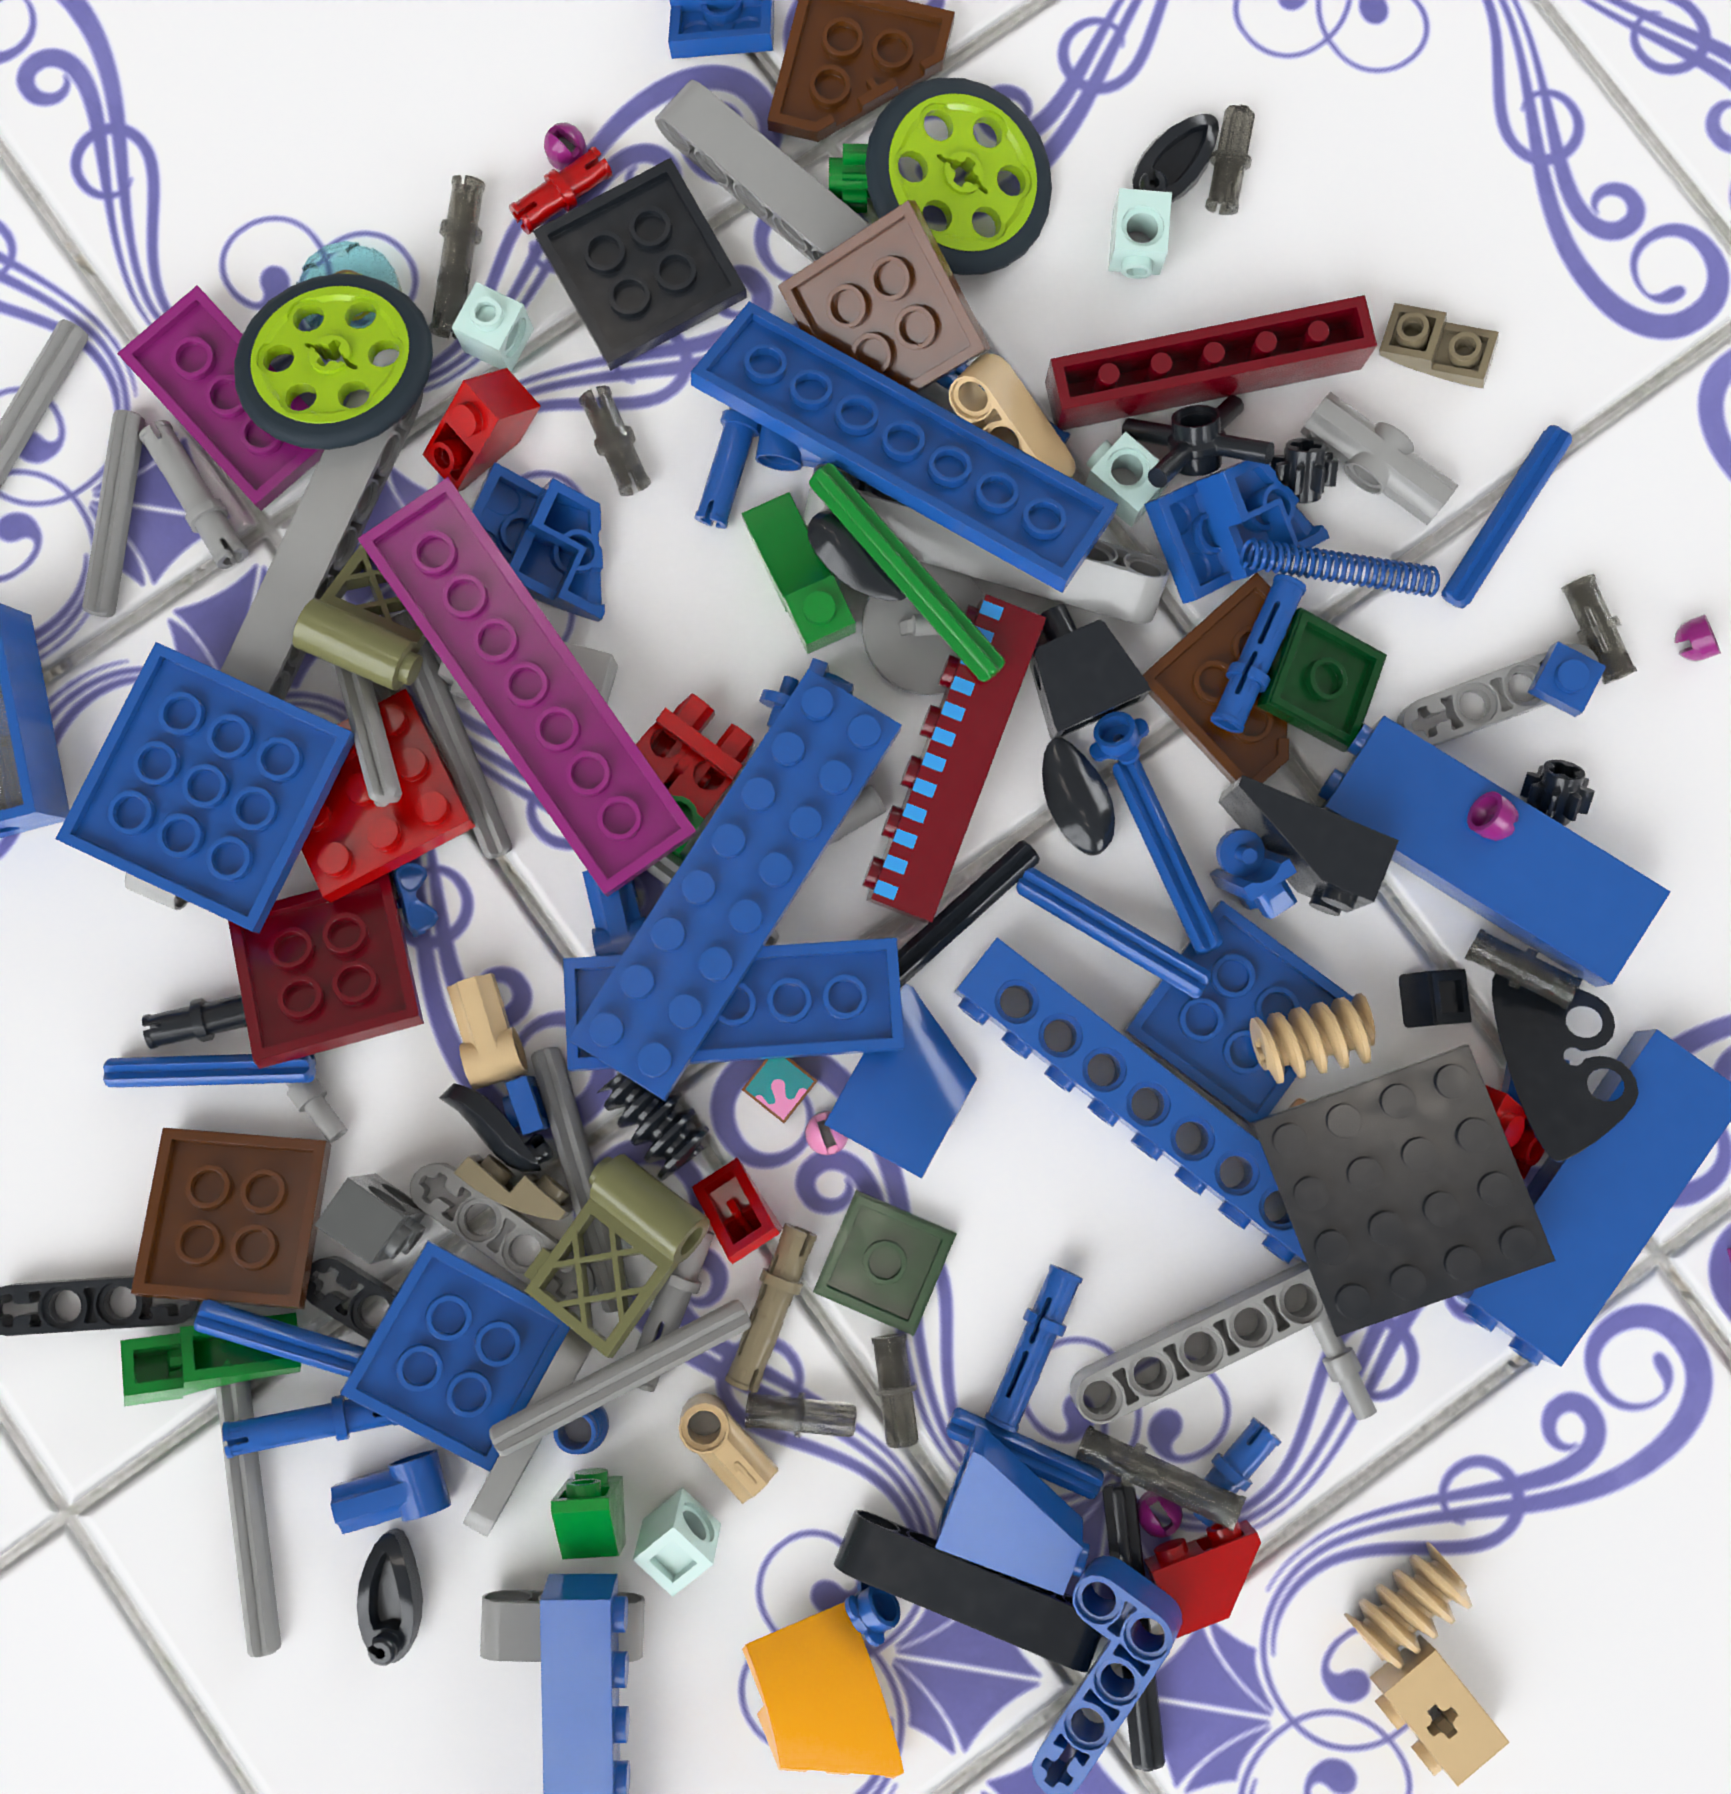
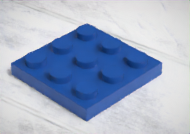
M1221 900L1211 910V914L1223 937V945L1210 953L1198 955L1195 953L1189 940L1180 953L1210 971L1211 980L1203 994L1199 998H1193L1161 979L1123 1031L1254 1128L1252 1122L1269 1116L1297 1075L1292 1067L1287 1065L1285 1066L1284 1083L1277 1084L1270 1071H1264L1253 1049L1250 1036V1019L1258 1017L1266 1025L1269 1014L1280 1012L1288 1021V1014L1293 1008L1302 1007L1309 1014L1312 1004L1323 1002L1330 1008L1334 999L1345 997L1351 1002L1353 996Z
M427 1240L340 1390V1394L491 1472L499 1457V1453L490 1439L489 1429L492 1425L527 1407L568 1334L570 1327L528 1293Z

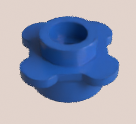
M1118 711L1106 714L1094 727L1093 735L1096 742L1089 748L1091 757L1098 762L1105 759H1114L1120 761L1123 765L1134 763L1140 757L1138 750L1140 742L1149 733L1147 722L1142 718L1133 719L1125 712Z
M860 1581L857 1584L858 1592L855 1596L851 1595L846 1598L845 1609L855 1629L865 1635V1639L870 1645L877 1647L884 1643V1633L898 1624L901 1615L900 1606L896 1596Z

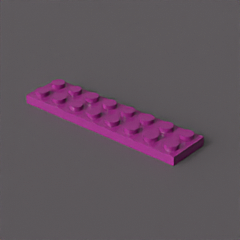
M448 477L357 538L604 895L610 896L698 834Z

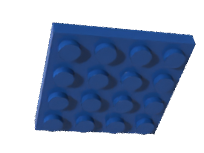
M155 642L55 839L241 927L260 934L354 744L355 734Z

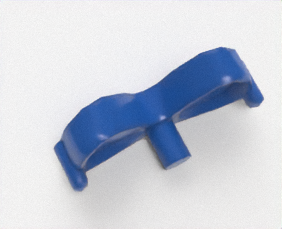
M406 863L398 867L393 874L399 897L397 902L399 909H402L405 926L412 932L413 937H419L426 930L432 928L439 917L435 909L416 897L417 890L423 885L428 876L427 870L420 864Z

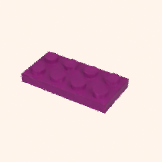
M196 285L117 354L254 505L262 511L320 460L324 450L301 448L275 439L256 426L245 412L235 389L234 361L240 338L243 334L201 288ZM269 365L268 370L272 372H277L271 365ZM299 395L291 403L292 410L301 411L309 408Z

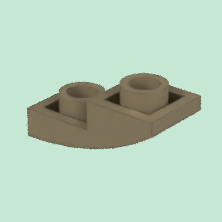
M1394 303L1379 349L1380 356L1440 379L1481 389L1484 388L1498 344L1499 332L1446 322L1447 312Z
M479 1154L468 1156L454 1171L455 1175L484 1196L524 1214L545 1219L561 1220L568 1217L574 1210L564 1201L569 1196L568 1191L554 1178L544 1173L539 1179L533 1173L524 1175L517 1185L514 1186L509 1181L514 1176L512 1171L491 1154H488L485 1159Z

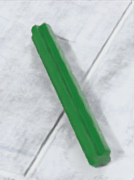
M831 463L820 467L809 480L810 488L979 681L986 682L999 673L1005 665L1003 656L838 468Z

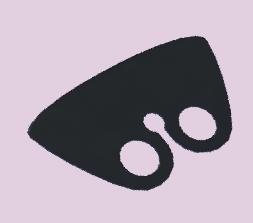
M1495 972L1492 979L1491 993L1494 1016L1514 1087L1538 1142L1549 1157L1556 1162H1562L1588 1148L1614 1128L1635 1105L1639 1094L1634 1075L1621 1061L1611 1057L1596 1056L1585 1058L1581 1064L1576 1066L1568 1064L1564 1059V1052L1569 1048H1576L1584 1052L1605 1046L1613 1037L1615 1029L1614 1016L1604 1001L1580 988L1523 973ZM1578 1006L1592 1008L1602 1019L1601 1031L1590 1038H1582L1575 1035L1566 1025L1568 1012ZM1598 1069H1609L1616 1072L1624 1082L1623 1094L1613 1101L1597 1099L1588 1089L1587 1080L1589 1075Z

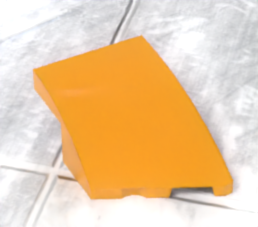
M845 1602L745 1644L742 1650L764 1704L757 1713V1716L779 1770L798 1772L814 1770L839 1775L851 1773L885 1776V1778L893 1779L904 1773L894 1730L876 1673L862 1635L855 1629L846 1612Z

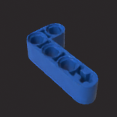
M1114 1556L1095 1558L1086 1567L1072 1594L1076 1613L1084 1622L1109 1639V1641L1055 1720L1035 1755L1032 1763V1774L1036 1784L1047 1794H1073L1079 1789L1169 1655L1182 1625V1612L1178 1603L1165 1591ZM1102 1582L1108 1585L1113 1590L1116 1598L1111 1600L1100 1597L1094 1591L1092 1583ZM1151 1618L1157 1621L1162 1626L1164 1634L1156 1635L1146 1631L1139 1619ZM1119 1663L1126 1666L1132 1672L1134 1678L1124 1679L1118 1676L1112 1670L1110 1664ZM1082 1708H1091L1098 1712L1104 1722L1097 1723L1089 1720L1083 1714ZM1069 1742L1076 1751L1073 1757L1064 1762L1059 1757Z

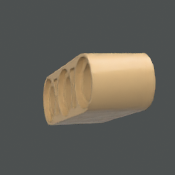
M986 353L978 356L950 386L948 392L949 402L957 416L1072 478L1075 472V461L1070 451L1012 367L1004 358L996 354Z

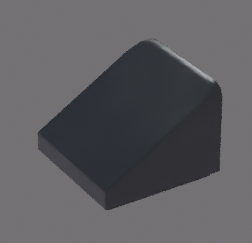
M1465 969L1424 971L1399 976L1400 998L1405 1027L1414 1028L1472 1022Z

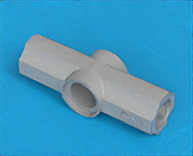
M1329 392L1300 431L1307 438L1324 442L1326 444V452H1332L1333 457L1344 464L1345 474L1356 486L1371 494L1379 495L1384 493L1426 525L1434 519L1459 486L1415 454L1412 441L1400 429L1384 422L1374 424L1332 392Z

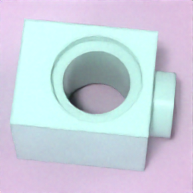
M1119 188L1112 215L1108 271L1121 272L1122 275L1134 279L1160 275L1168 253L1172 192ZM1133 231L1142 232L1151 241L1138 243L1132 240L1128 233Z
M475 282L452 326V330L465 353L499 369L508 368L510 372H512L534 330L524 304L478 282Z
M1126 431L1114 445L1108 440L1104 441L1086 463L1091 470L1085 486L1117 503L1118 507L1115 514L1130 527L1146 512L1144 504L1158 498L1166 490L1168 484L1163 488H1157L1149 482L1148 472L1159 460ZM1117 468H1126L1134 473L1137 483L1122 485L1113 478L1111 471Z
M682 1487L643 1519L633 1561L673 1597L714 1564L721 1523Z

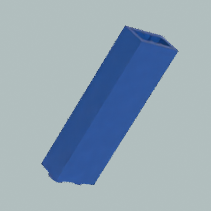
M1383 716L1372 728L1364 723L1358 735L1346 750L1354 755L1344 772L1335 768L1320 789L1318 796L1325 800L1321 808L1399 840L1391 859L1392 861L1594 987L1612 985L1671 891L1388 717ZM1491 791L1497 792L1510 800L1519 813L1518 821L1513 824L1515 827L1513 834L1497 841L1483 838L1471 830L1467 824L1468 813L1473 803L1480 796Z
M1658 1029L1636 1031L1616 1059L1631 1070L1637 1082L1639 1094L1635 1105L1628 1114L1597 1142L1580 1153L1562 1162H1556L1548 1156L1527 1186V1191L1556 1261L1456 1295L1458 1299L1467 1304L1462 1312L1465 1316L1489 1332H1492L1497 1326L1513 1338L1508 1347L1535 1366H1538L1541 1360L1559 1367L1563 1366L1731 1122V1082ZM1608 1070L1592 1095L1602 1101L1616 1100L1623 1094L1624 1082L1616 1072Z

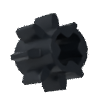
M1311 438L1292 439L1286 443L1284 455H1274L1271 461V467L1276 472L1277 478L1283 485L1288 486L1300 499L1298 503L1316 502L1321 499L1322 493H1324V486H1336L1338 461L1333 460L1332 452H1326V444L1320 440Z
M1549 760L1544 763V766H1539L1537 773L1527 772L1520 796L1527 798L1526 803L1566 826L1570 821H1576L1578 813L1588 814L1595 791L1587 788L1589 779L1585 778V771L1580 766L1565 760Z

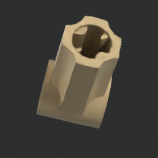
M489 973L474 976L448 986L447 991L463 1041L459 1045L460 1057L471 1087L477 1090L527 1074L528 1064L516 1029L510 1027L495 975Z
M708 1393L697 1394L688 1399L680 1415V1439L685 1447L697 1453L738 1500L744 1504L747 1500L754 1498L778 1472V1467L730 1415L723 1400L716 1395ZM699 1411H709L718 1417L720 1426L711 1435L702 1436L692 1431L689 1426V1420Z

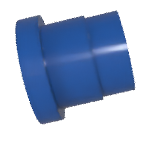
M603 1406L582 1416L591 1427V1438L588 1441L576 1442L566 1434L565 1427L563 1426L553 1431L558 1447L569 1454H586L597 1449L605 1440L609 1430V1418Z

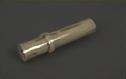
M784 1224L768 1268H763L759 1280L763 1283L749 1317L751 1326L743 1332L735 1358L725 1377L727 1383L744 1391L749 1389L752 1393H758L763 1373L775 1347L788 1308L794 1295H800L803 1287L800 1279L814 1242H816V1234L795 1225L793 1227L791 1224Z

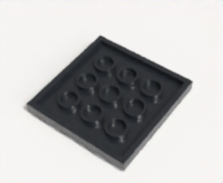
M1467 1044L1252 1122L1336 1337L1556 1261L1470 1046Z

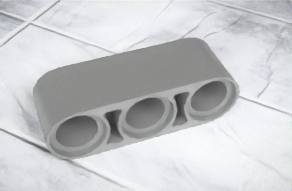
M500 1590L489 1592L482 1596L480 1657L491 1661L541 1662L540 1598L543 1591ZM618 1592V1596L628 1597L626 1633H618L619 1651H628L629 1662H634L643 1657L645 1598L636 1593Z

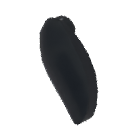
M1199 114L1189 117L1168 128L1154 139L1143 152L1135 167L1132 178L1133 189L1172 192L1171 203L1183 197L1197 184L1207 169L1214 153L1219 133V124L1216 117L1211 114Z
M831 510L817 513L812 517L808 524V540L820 562L837 579L853 590L873 598L886 601H902L907 598Z
M1054 738L1046 747L1042 766L1043 791L1048 809L1060 832L1069 843L1089 856L1099 855L1112 842L1115 828L1113 801L1107 785L1095 767L1072 743L1064 738Z
M453 1083L439 1097V1099L461 1114L485 1145L507 1166L523 1173L542 1171L540 1165L553 1157V1150L541 1134H534L524 1143L501 1110L478 1091Z
M398 1528L387 1531L374 1544L365 1562L358 1585L357 1615L362 1640L367 1648L368 1657L374 1664L379 1666L396 1663L410 1651L417 1637L422 1619L423 1595L415 1556L406 1534Z

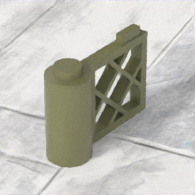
M360 544L320 600L314 598L305 605L295 624L292 642L297 649L397 691L404 684L410 686L416 680L423 663V657L417 653L427 638L418 625L412 630L392 621L390 613L406 610L398 597L383 598L378 584L387 583L379 569H372L369 561L371 558ZM370 586L375 601L354 605L341 598L348 590Z
M619 1154L613 1159L606 1157L596 1165L589 1177V1183L592 1185L589 1200L552 1252L548 1248H542L524 1274L531 1281L524 1291L607 1358L615 1356L678 1264L686 1260L695 1251L710 1226V1220L707 1216L625 1154ZM596 1218L609 1228L611 1252L585 1256L583 1235ZM621 1238L633 1248L622 1249ZM573 1250L574 1258L566 1260ZM642 1254L658 1266L643 1287L627 1289L624 1257ZM612 1260L616 1291L590 1296L586 1264ZM575 1267L578 1298L560 1301L545 1289L559 1269ZM637 1296L629 1307L628 1297ZM617 1299L619 1322L609 1337L605 1338L593 1328L591 1304ZM579 1306L580 1317L570 1307Z

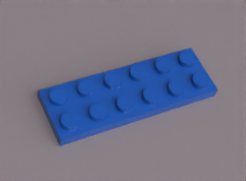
M897 938L764 946L689 1064L904 1050ZM622 955L563 958L567 1069L570 1072L613 1069L571 1043L568 1038Z

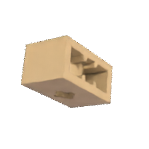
M1419 1635L1417 1639L1422 1650L1421 1652L1416 1654L1407 1648H1403L1400 1651L1405 1666L1399 1669L1387 1662L1369 1677L1382 1693L1375 1700V1703L1397 1730L1407 1724L1419 1739L1410 1747L1433 1776L1443 1770L1458 1787L1510 1742L1438 1651ZM1436 1705L1441 1715L1432 1721L1427 1711Z

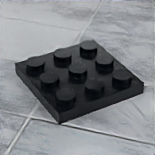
M671 158L533 230L540 248L610 371L747 298L744 284Z

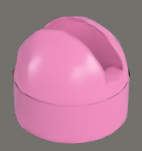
M830 1111L814 1115L809 1120L805 1130L808 1145L813 1151L821 1155H832L839 1152L848 1141L847 1137L830 1128L836 1145L826 1148L817 1122L827 1119L831 1113Z

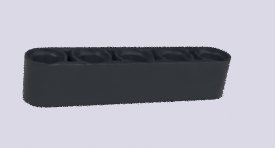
M857 1509L854 1511L833 1563L839 1571L858 1581L1067 1668L1088 1672L1102 1634L1084 1622L1076 1613L1071 1595L1066 1593L1064 1595L1057 1594L935 1548L936 1539L876 1514Z

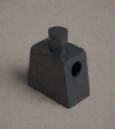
M1059 604L1040 614L1046 617L1042 631L1048 642L1035 648L1030 660V668L1051 740L1067 736L1099 721L1106 714L1122 711L1145 699L1151 690L1148 682L1104 621L1101 619L1077 629L1066 604Z

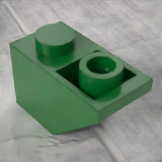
M605 1468L578 1470L574 1472V1479H568L551 1500V1515L562 1560L620 1556L626 1544L623 1476L608 1477V1469Z

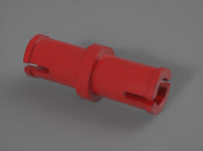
M591 147L588 152L558 172L552 169L544 175V183L509 205L510 212L518 223L522 220L521 229L526 234H531L534 229L561 210L571 211L578 205V198L605 179L608 180L613 176L606 159L604 158L599 162L598 158L601 156V152L596 147Z

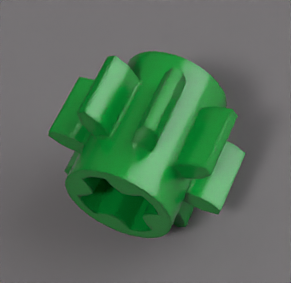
M843 144V157H829V191L839 199H842L856 213H867V199H871L868 191L865 166L868 144Z

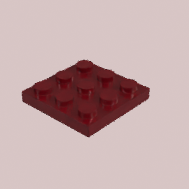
M389 873L332 903L322 897L319 889L276 900L260 934L228 920L252 1058L259 1069L424 1024L395 888Z

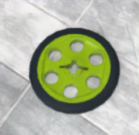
M935 78L907 88L895 96L879 114L869 136L865 161L868 191L879 219L907 200H915L922 215L924 207L928 205L940 208L946 217V228L943 231L930 230L952 273L956 275H984L1006 268L1029 250L1040 236L1049 214L1052 193L1050 163L1040 135L1027 115L1008 97L988 85L965 78ZM936 116L943 120L948 130L946 140H934L927 134L924 128L925 117ZM985 123L994 130L997 140L995 147L987 148L976 141L973 133L975 124ZM910 157L919 163L923 173L920 182H910L902 177L898 168L900 158ZM959 167L966 172L964 177L965 183L962 186L957 185L953 181L956 175L955 171ZM1008 171L1017 177L1020 183L1019 195L1010 196L1000 189L997 181L998 172ZM983 212L992 218L996 227L993 237H983L976 232L972 224L974 213Z
M342 273L313 277L290 286L269 300L251 319L240 338L234 361L235 389L242 408L256 426L275 439L308 449L331 450L354 446L377 437L398 423L416 404L429 377L433 359L432 334L424 314L410 297L385 281L365 275ZM369 311L376 314L374 321L365 328L356 329L350 326L352 319L359 313ZM312 314L324 316L323 322L316 329L311 331H301L298 329L300 322L305 317ZM394 349L399 352L398 358L389 366L379 367L373 365L375 356L381 351ZM284 354L294 356L293 363L284 371L272 372L268 370L271 361L277 356ZM342 356L344 362H336V360ZM322 358L325 360L331 359V361L325 365ZM356 390L370 392L369 398L363 405L356 408L343 406L346 396ZM307 392L316 394V400L309 408L301 411L291 409V403L298 395Z

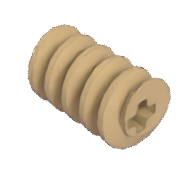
M1358 993L1353 997L1352 1004L1345 997L1334 999L1330 1008L1323 1002L1312 1004L1309 1014L1302 1007L1293 1008L1288 1014V1021L1280 1012L1269 1014L1266 1025L1258 1017L1251 1018L1250 1036L1260 1066L1264 1071L1269 1070L1276 1083L1280 1084L1284 1083V1072L1287 1065L1292 1067L1298 1079L1306 1078V1061L1309 1060L1313 1061L1320 1074L1327 1073L1328 1056L1331 1055L1335 1057L1341 1069L1349 1068V1057L1352 1050L1356 1051L1363 1064L1370 1063L1371 1046L1375 1044V1025L1366 997L1362 993Z
M1428 1541L1426 1542V1547L1432 1559L1430 1563L1415 1554L1409 1557L1415 1574L1414 1577L1399 1569H1395L1392 1572L1398 1588L1397 1592L1379 1583L1375 1588L1382 1605L1378 1607L1362 1598L1358 1602L1364 1616L1362 1622L1348 1613L1344 1614L1378 1657L1399 1669L1405 1666L1398 1649L1400 1645L1416 1654L1422 1651L1415 1634L1416 1631L1419 1630L1433 1639L1439 1636L1432 1617L1436 1615L1446 1622L1453 1624L1456 1620L1449 1605L1452 1600L1468 1610L1473 1606L1466 1590L1467 1585Z

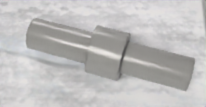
M316 1077L312 1082L285 1083L289 1088L287 1096L299 1112L306 1111L329 1143L338 1140L348 1131L324 1097L327 1095V1091Z
M1328 1317L1312 1324L1311 1327L1326 1355L1322 1362L1332 1382H1339L1357 1420L1371 1417L1377 1410L1358 1373L1362 1370V1366L1353 1348L1346 1347L1341 1336H1335Z

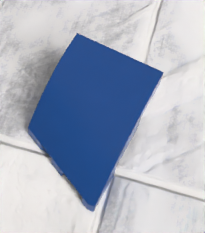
M669 0L671 10L668 44L672 59L773 51L774 0Z
M1243 460L1144 504L1183 604L1196 601L1233 581L1247 578L1259 572L1257 568L1250 570L1248 566L1245 569H1242L1239 559L1242 547L1252 537L1256 540H1271L1272 543L1278 541L1280 544L1284 542L1288 545L1295 544L1296 547L1302 545L1304 548L1307 546L1312 548L1330 538L1328 531L1323 525L1313 526L1297 508L1296 505L1300 499L1288 486L1283 485L1279 481L1276 472L1269 464ZM1250 543V545L1248 546L1245 554L1244 563L1248 559L1249 551L1254 543ZM1262 553V556H1261L1260 565H1261V563H1262L1263 553ZM1270 553V557H1269V561H1268V566H1269L1270 560H1271V553Z
M495 462L489 469L471 511L533 599L593 621H601L605 614V604H602L600 572L603 569V553L599 545V532L601 530L600 503L554 478L542 488Z
M905 983L900 990L904 1050L863 1053L824 1125L922 1179L949 1128L955 1122L977 1081V1077L923 1003L914 987Z

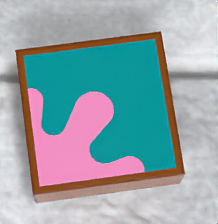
M790 1058L765 1059L741 1090L785 1124L818 1080Z

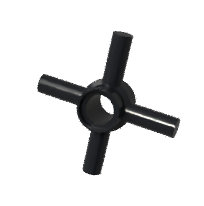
M1236 395L1228 396L1216 408L1208 405H1192L1181 408L1171 416V425L1127 418L1122 426V435L1126 431L1136 441L1168 447L1170 452L1148 472L1149 482L1157 488H1163L1178 473L1186 476L1211 474L1222 466V456L1270 464L1275 452L1273 442L1226 435L1224 429L1244 410L1243 401Z

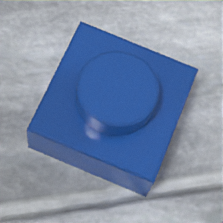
M1557 641L1550 646L1527 693L1576 717L1584 712L1606 666Z
M525 1075L506 1082L505 1085L509 1095L503 1097L502 1102L508 1121L513 1128L520 1126L523 1135H531L551 1128L535 1076Z

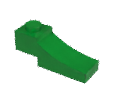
M790 492L741 513L745 526L781 603L792 620L807 655L856 633V622L834 575L815 555L808 540V529Z
M296 1312L265 1316L298 1327ZM194 1325L180 1327V1333L120 1340L124 1407L183 1399L185 1395L211 1388L301 1371L300 1362L197 1332L194 1329Z

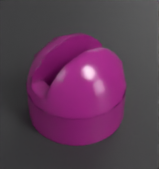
M568 122L553 125L546 133L544 139V150L547 159L558 170L564 169L587 152L583 134L576 126ZM560 138H566L575 146L572 152L559 140Z
M1705 614L1685 622L1675 633L1674 643L1689 640L1691 643V647L1679 652V655L1687 660L1700 661L1721 654Z
M1491 791L1483 794L1473 803L1468 813L1467 824L1471 830L1483 838L1494 841L1502 840L1512 835L1515 831L1513 824L1518 821L1519 813L1510 800L1497 792Z
M1152 1489L1140 1497L1137 1503L1139 1523L1148 1534L1163 1538L1174 1534L1182 1523L1183 1512L1180 1503L1170 1492L1163 1489ZM1157 1501L1171 1520V1523L1163 1528L1157 1516L1149 1508Z

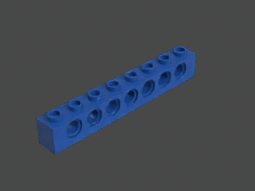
M997 937L954 991L962 998L958 1007L983 1026L989 1019L1006 1033L1000 1040L1022 1058L1027 1059L1033 1053L1049 1067L1043 1074L1064 1091L1070 1093L1076 1087L1092 1099L1087 1108L1109 1126L1114 1127L1119 1120L1135 1133L1130 1142L1151 1159L1157 1161L1161 1155L1169 1159L1179 1167L1174 1176L1189 1189L1200 1196L1205 1189L1210 1191L1223 1202L1217 1210L1234 1224L1245 1230L1250 1223L1267 1237L1261 1244L1276 1257L1287 1264L1293 1258L1307 1263L1287 1211L1277 1221L1269 1220L1265 1214L1264 1203L1266 1198L1272 1192L1279 1190L1260 1141ZM1018 988L1026 993L1029 999V1009L1023 1017L1012 1018L1004 1013L1000 1005V998L1004 990ZM1052 1021L1063 1022L1071 1030V1044L1063 1052L1053 1051L1045 1043L1044 1031L1046 1026ZM1097 1054L1110 1058L1115 1067L1112 1081L1105 1086L1095 1084L1088 1075V1064ZM1141 1088L1151 1090L1158 1101L1156 1113L1146 1120L1137 1117L1131 1106L1134 1094ZM1191 1122L1199 1129L1201 1142L1195 1151L1186 1154L1178 1148L1175 1137L1178 1128L1182 1124ZM1235 1156L1243 1164L1244 1176L1238 1185L1227 1187L1220 1178V1167L1227 1158Z

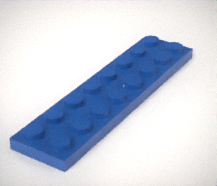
M750 301L691 371V386L823 460L834 464L848 474L1061 593L1064 592L1113 519L1118 504Z
M808 669L568 1040L666 1101L897 738L902 725Z

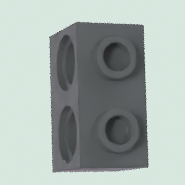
M374 1173L348 1177L314 1226L368 1264H373L388 1258L394 1259L400 1252L407 1255L420 1240L426 1229L425 1226L420 1224L426 1213L418 1208L411 1197Z

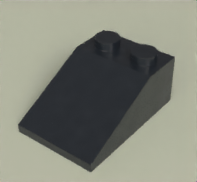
M1244 775L1224 790L1218 801L1240 828L1250 830L1262 839L1266 850L1290 858L1297 873L1286 880L1296 892L1311 898L1309 905L1314 909L1329 915L1340 916L1341 911L1347 913L1375 901L1399 840Z

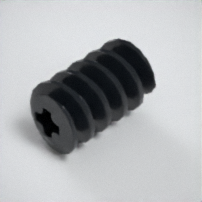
M619 1073L597 1092L598 1094L612 1090L604 1104L606 1110L612 1111L622 1107L626 1108L617 1122L620 1128L623 1129L638 1124L639 1127L630 1140L634 1146L648 1142L652 1143L644 1157L646 1163L650 1164L663 1159L666 1161L657 1175L660 1181L668 1178L708 1147L701 1145L709 1132L707 1125L691 1130L688 1128L690 1121L696 1113L694 1108L676 1112L674 1109L683 1095L680 1090L670 1093L666 1101Z

